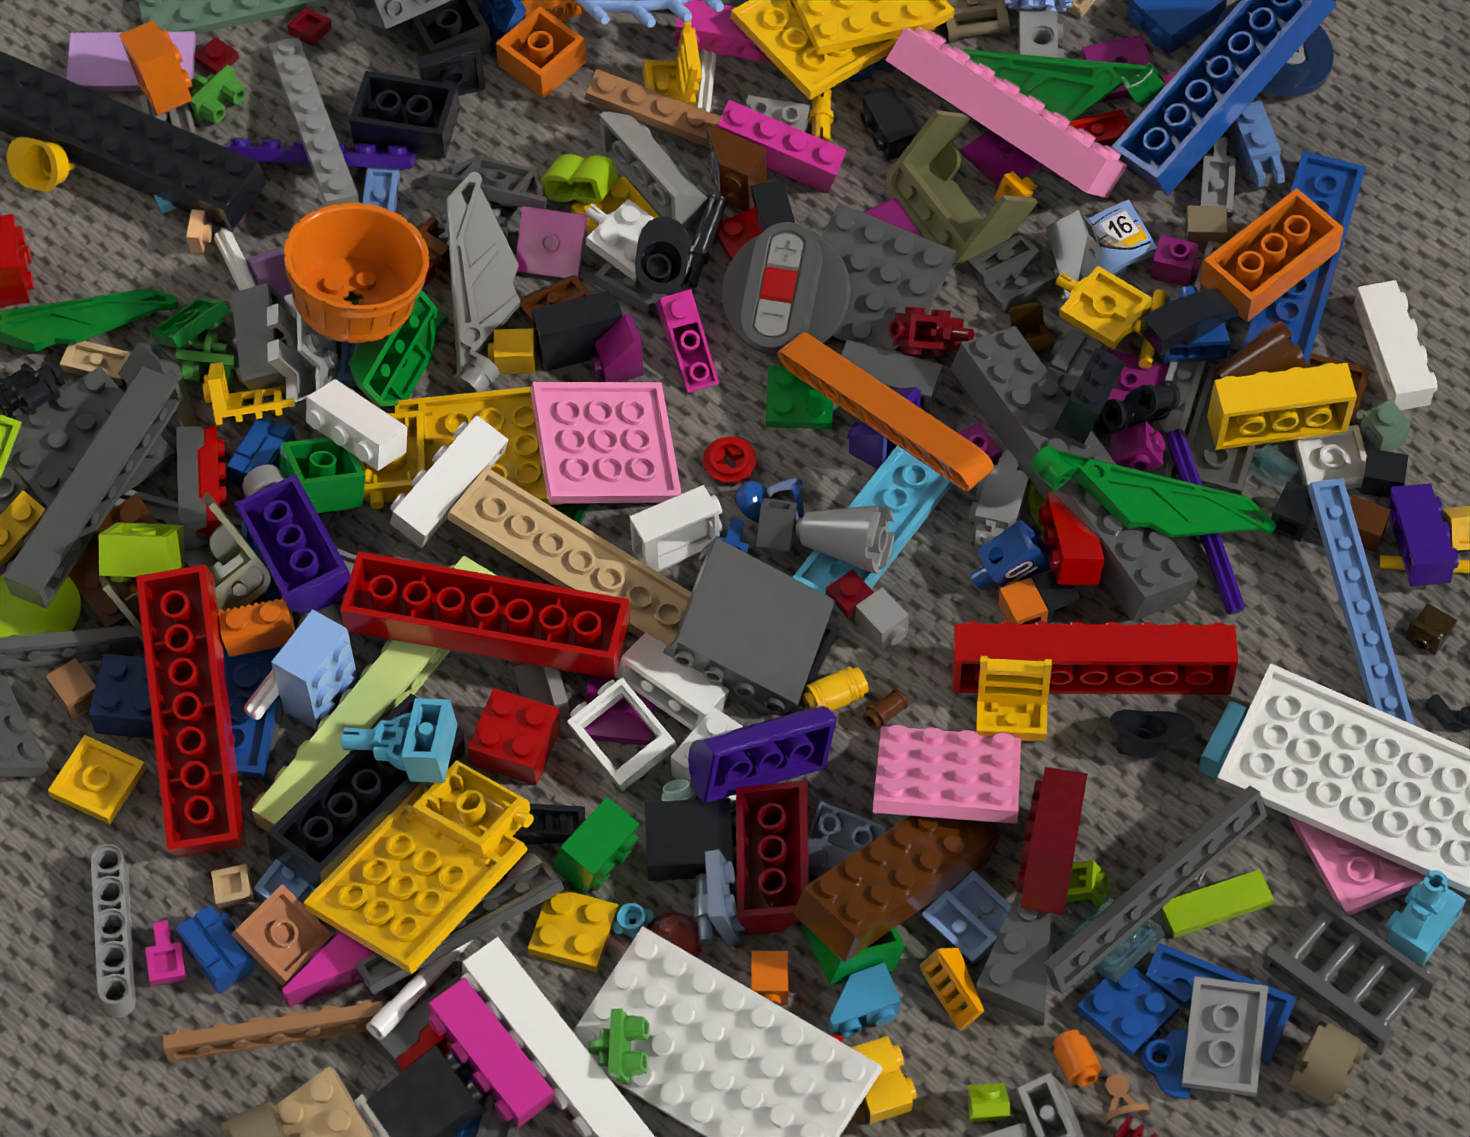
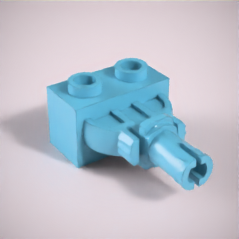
M415 698L411 713L400 715L392 721L380 720V723L374 729L344 727L341 736V746L343 750H373L376 760L389 761L397 769L406 771L410 781L444 783L458 724L450 700Z
M1438 870L1430 871L1424 881L1413 886L1404 901L1408 904L1402 913L1396 910L1385 926V929L1389 931L1386 943L1413 962L1422 965L1426 963L1461 915L1466 899L1448 889L1446 875Z

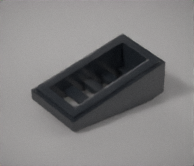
M530 804L529 813L534 817L532 824L529 826V829L521 826L512 837L523 842L525 845L566 842L585 821V806ZM568 816H573L574 831L567 830ZM554 817H558L559 830H553ZM543 818L544 829H538V819Z

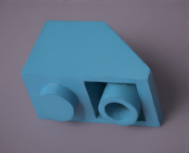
M885 963L850 975L830 1017V1035H841L843 1038L852 1037L858 1034L864 1026L873 1023L877 1026L885 1025L892 1022L896 1015L900 1014L901 1000Z

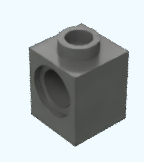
M763 499L760 509L756 547H763L764 551L774 554L790 551L797 511L796 502Z

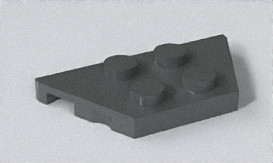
M476 156L467 159L465 162L448 166L447 174L442 175L435 171L428 174L427 186L453 192L471 172H478L482 177L481 189L487 200L495 201L498 205L505 207L516 206L522 208V206L546 209L547 198L543 197V185L539 181L540 175L537 169ZM468 185L462 194L471 199L475 186Z

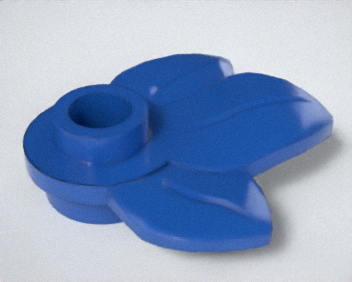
M1176 1029L1171 1031L1164 1040H1153L1147 1043L1141 1053V1063L1147 1072L1156 1076L1158 1086L1164 1093L1173 1098L1186 1100L1189 1099L1191 1088L1182 1087L1188 1029ZM1160 1054L1165 1057L1166 1061L1162 1064L1156 1063L1152 1057Z

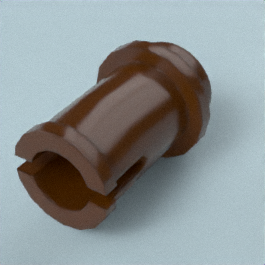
M894 689L877 704L868 705L863 718L871 729H881V726L886 727L890 719L909 706L908 701L902 692Z

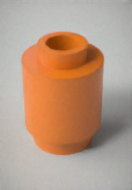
M1069 1030L1060 1034L1053 1041L1055 1048L1053 1054L1070 1085H1078L1079 1087L1093 1084L1098 1079L1102 1066L1086 1036L1081 1035L1078 1030Z

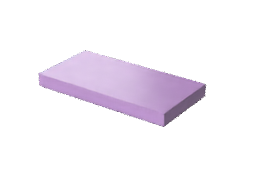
M124 32L70 33L67 80L95 92L142 91L119 37ZM168 32L173 45H177L183 58V62L180 63L182 70L185 69L192 80L194 77V55L196 48L195 32ZM193 86L188 88V90L193 91Z

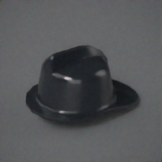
M657 217L648 221L640 232L635 258V273L640 284L650 292L669 294L676 291L684 281L689 254V236L685 227L679 221L670 217Z
M1124 709L1116 711L1111 715L1110 719L1112 728L1117 732V752L1140 759L1154 758L1169 743H1178L1189 739L1195 730V725L1191 719L1185 715L1169 711Z

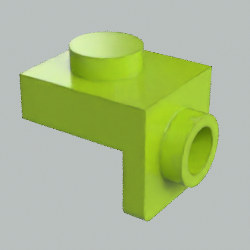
M1005 1083L968 1085L969 1119L971 1122L1005 1120L1007 1116H1010V1102Z

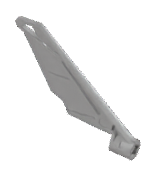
M471 172L446 200L457 371L453 379L465 393L486 391L500 375L496 365L485 356L479 354V352L492 339L494 330L500 329L520 306V299L513 286L519 264L481 189L482 177L478 172ZM468 185L475 186L467 208L462 192Z

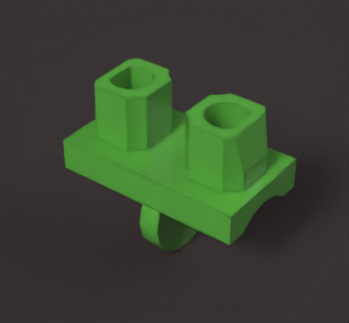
M229 65L224 67L216 76L211 74L205 78L201 75H196L191 80L194 90L190 93L192 101L189 104L194 110L193 119L199 123L206 119L214 124H218L226 114L225 106L221 104L224 100L227 99L236 105L246 98L245 87L236 79L235 69Z
M208 332L205 341L197 340L194 343V350H202L204 352L184 349L176 350L175 359L180 363V370L185 383L199 384L202 368L209 369L210 364L223 362L228 388L230 387L239 362H236L235 356L216 354L217 352L227 353L228 344L218 343L216 333Z
M622 1008L611 1009L610 1029L601 1028L599 1039L588 1043V1051L591 1054L598 1055V1065L601 1067L608 1066V1074L616 1077L619 1085L630 1084V1077L647 1074L648 1072L647 1054L643 1050L631 1051L632 1041L648 1040L649 1022L642 1016H628Z

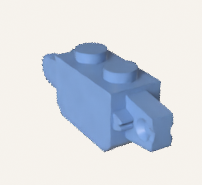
M1262 100L1252 102L1228 128L1229 135L1244 174L1252 176L1257 188L1266 185L1264 172L1271 171L1276 184L1283 183L1285 181V174L1280 161L1281 149Z

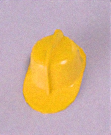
M18 137L11 142L7 150V164L12 177L23 186L42 192L54 190L56 185L66 180L69 170L75 168V163L68 160L63 147L56 143L43 142L28 137Z

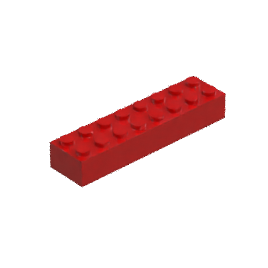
M358 551L350 576L351 579L340 609L343 627L347 628L348 632L610 679L616 678L630 624L629 599Z
M204 564L136 576L167 850L178 858L246 846L214 575Z
M975 621L954 624L952 650L953 693L978 694L981 656H988V659L1027 661L1052 659L1049 694L1231 695L1238 665L1236 625H1225L1219 622L1208 625H1190L1185 622H1178L1173 625H1155L1151 622H1142L1138 625H1121L1117 622H1107L1104 624H1084L1082 622H1071L1068 624H1050L1048 622L1015 624L1009 621L998 624H980Z

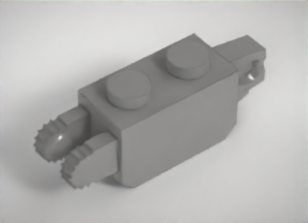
M1009 450L1002 452L998 465H994V470L978 483L976 496H980L979 503L972 502L968 521L974 522L972 536L975 537L974 551L979 552L982 546L1019 521L1026 499L1025 490L1028 484V477L1023 471H1019V462Z

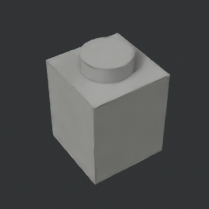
M882 587L856 605L855 622L882 650L889 644L896 645L906 637L909 615Z

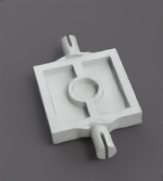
M629 199L615 212L608 215L594 204L591 205L585 215H588L599 226L586 237V245L632 280L636 281L638 278L635 273V258L638 238L642 228L648 221L654 218Z

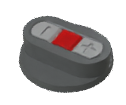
M792 222L774 224L743 245L728 265L722 285L723 308L727 321L734 333L748 346L773 356H778V351L801 332L810 334L822 343L826 342L842 323L850 301V278L840 254L826 240L810 233L803 226Z

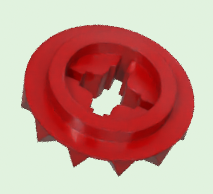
M719 438L713 441L704 452V471H707L711 480L717 479L723 485L727 482H735L738 485L742 479H750L752 471L756 468V453L753 447L741 438ZM725 453L728 454V457H731L732 461H735L734 469L729 468L728 464H724Z

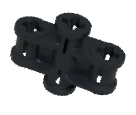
M50 359L44 361V366L36 371L24 363L20 366L21 369L6 379L0 378V411L4 416L11 418L13 416L12 412L21 407L30 415H34L37 413L36 409L52 399L58 400L61 398L56 385L61 387L65 384V381L58 368Z
M1169 380L1160 382L1155 386L1145 384L1129 392L1123 401L1118 399L1107 400L1094 424L1096 434L1100 438L1108 439L1111 438L1113 433L1144 421L1148 422L1149 419L1156 421L1165 420L1170 412L1175 410L1180 403V392L1177 385Z

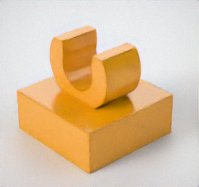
M1013 171L1003 176L994 198L997 202L1002 195L1031 198L1034 193L1032 190L1036 189L1037 185L1029 177L1021 180Z

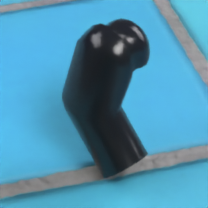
M1439 694L1433 695L1426 701V707L1444 728L1463 731L1470 729V706L1462 707L1461 710L1450 709Z

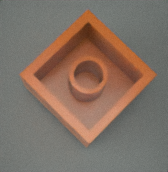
M540 6L496 42L498 67L542 99H545L587 62L585 39Z
M151 20L119 35L137 83L157 115L192 101L188 88L193 86L187 71L185 69L182 70L180 63L183 62V58L177 45H173L166 29L160 30L155 21Z

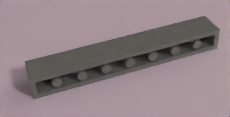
M142 367L137 376L129 381L125 394L119 403L114 404L110 411V416L103 427L94 434L92 444L86 453L78 458L75 469L68 480L60 485L58 495L50 507L43 511L40 522L34 531L25 538L23 547L15 560H12L7 565L3 577L11 595L47 609L184 399L177 379Z

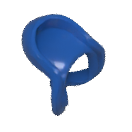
M797 477L765 488L756 481H748L742 484L737 491V505L748 519L759 523L763 499H771L779 492L792 490L794 500L797 503L795 524H797L799 518L804 516L803 499L799 493L802 491L803 482Z

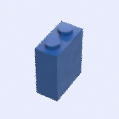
M1129 0L1127 17L1135 28H1140L1149 36L1150 41L1156 47H1161L1170 54L1215 24L1217 18L1225 10L1227 0Z

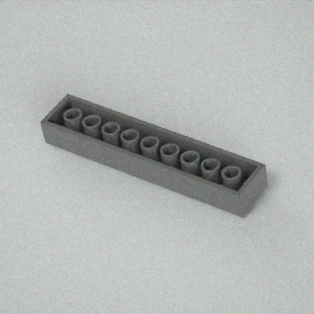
M1013 326L961 343L950 369L1008 450L1018 460L1019 465L1044 500H1046L1047 492H1053L1099 537L1104 555L1100 578L1130 620L1135 621L1185 602L1199 576L1170 537L1150 527L1126 528L1073 477L1058 490L1052 491L1042 481V478H1039L1028 467L1033 457L1048 445L1059 451L1107 463H1116L1092 430L1084 444L1054 430L1069 399L1018 329Z

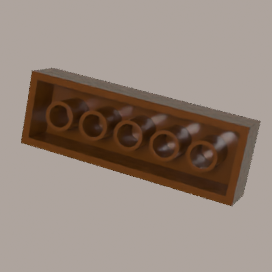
M910 815L806 885L802 890L794 915L838 957L846 962L937 899L946 890L951 889L964 880L973 870L977 871L989 862L1000 834L985 821Z

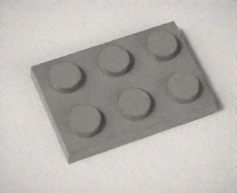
M1194 976L1182 1087L1256 1097L1268 986Z

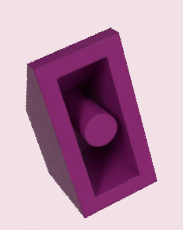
M630 313L624 315L594 343L596 356L591 357L592 367L596 376L602 375L604 382H623L644 375L641 338Z

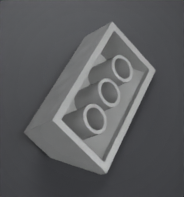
M606 111L599 114L602 153L606 157L613 159L615 167L626 177L660 217H670L679 221L685 229L700 221L708 201L707 193L700 185L696 186L690 180L688 172L682 165H677L671 159L670 153L664 145L657 144L652 138L648 127L644 124L640 125L632 115Z

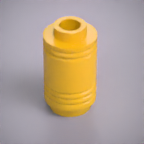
M849 666L846 669L805 685L806 693L802 694V700L806 709L825 706L833 712L863 699L864 694L869 692V688L860 668Z

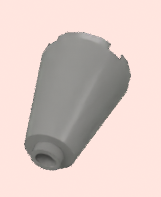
M885 505L806 512L803 518H799L796 525V536L800 538L803 546L867 572L880 574L879 567L885 568L892 552L894 532L888 531V521L894 522V515L892 509Z

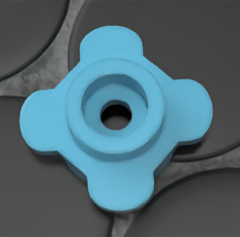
M626 903L618 911L617 921L613 922L612 929L615 934H626L634 940L642 926L646 928L648 923L654 920L653 912L649 909L644 910L638 904ZM636 920V923L630 924V921Z

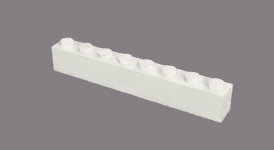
M499 937L462 962L463 976L461 980L464 977L550 1085L554 1091V1101L559 1108L563 1110L567 1107L575 1118L572 1120L573 1125L582 1137H655Z

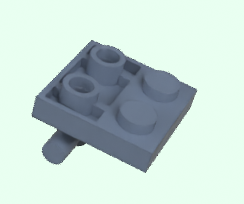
M820 801L808 832L809 873L820 877L887 832L889 827L828 802Z
M719 849L706 851V874L696 875V897L693 898L694 921L698 923L699 944L710 945L713 943L712 924L727 945L742 944L741 931L745 929L737 919V876L734 873L731 861H726Z

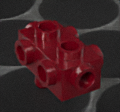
M905 307V313H895V319L889 325V335L893 339V346H901V353L921 355L923 348L928 349V356L947 357L948 351L959 350L962 341L973 340L974 330L963 328L964 319L951 317V311L931 309V315H925V308Z

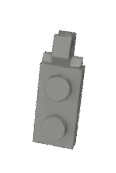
M1220 137L1213 146V154L1206 153L1203 158L1200 206H1227V218H1232L1236 158L1233 155H1227L1228 138Z

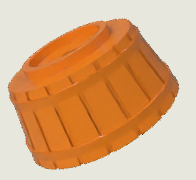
M351 202L319 208L318 211H313L299 220V223L293 226L284 245L285 271L291 285L294 305L307 325L312 326V329L319 334L337 341L365 343L366 341L371 342L382 339L386 335L389 336L404 324L409 318L415 299L425 283L429 267L427 244L413 224L408 223L407 219L391 210L388 211L386 208ZM350 292H354L356 296L363 297V299L358 300L356 305H352L351 301L344 300Z

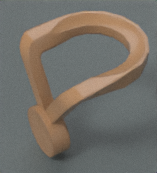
M1112 1074L1106 1080L1105 1090L1109 1096L1113 1097L1109 1112L1106 1114L1104 1125L1112 1124L1114 1117L1135 1111L1141 1117L1151 1114L1147 1103H1136L1127 1094L1129 1082L1122 1074ZM1121 1098L1127 1105L1117 1108Z

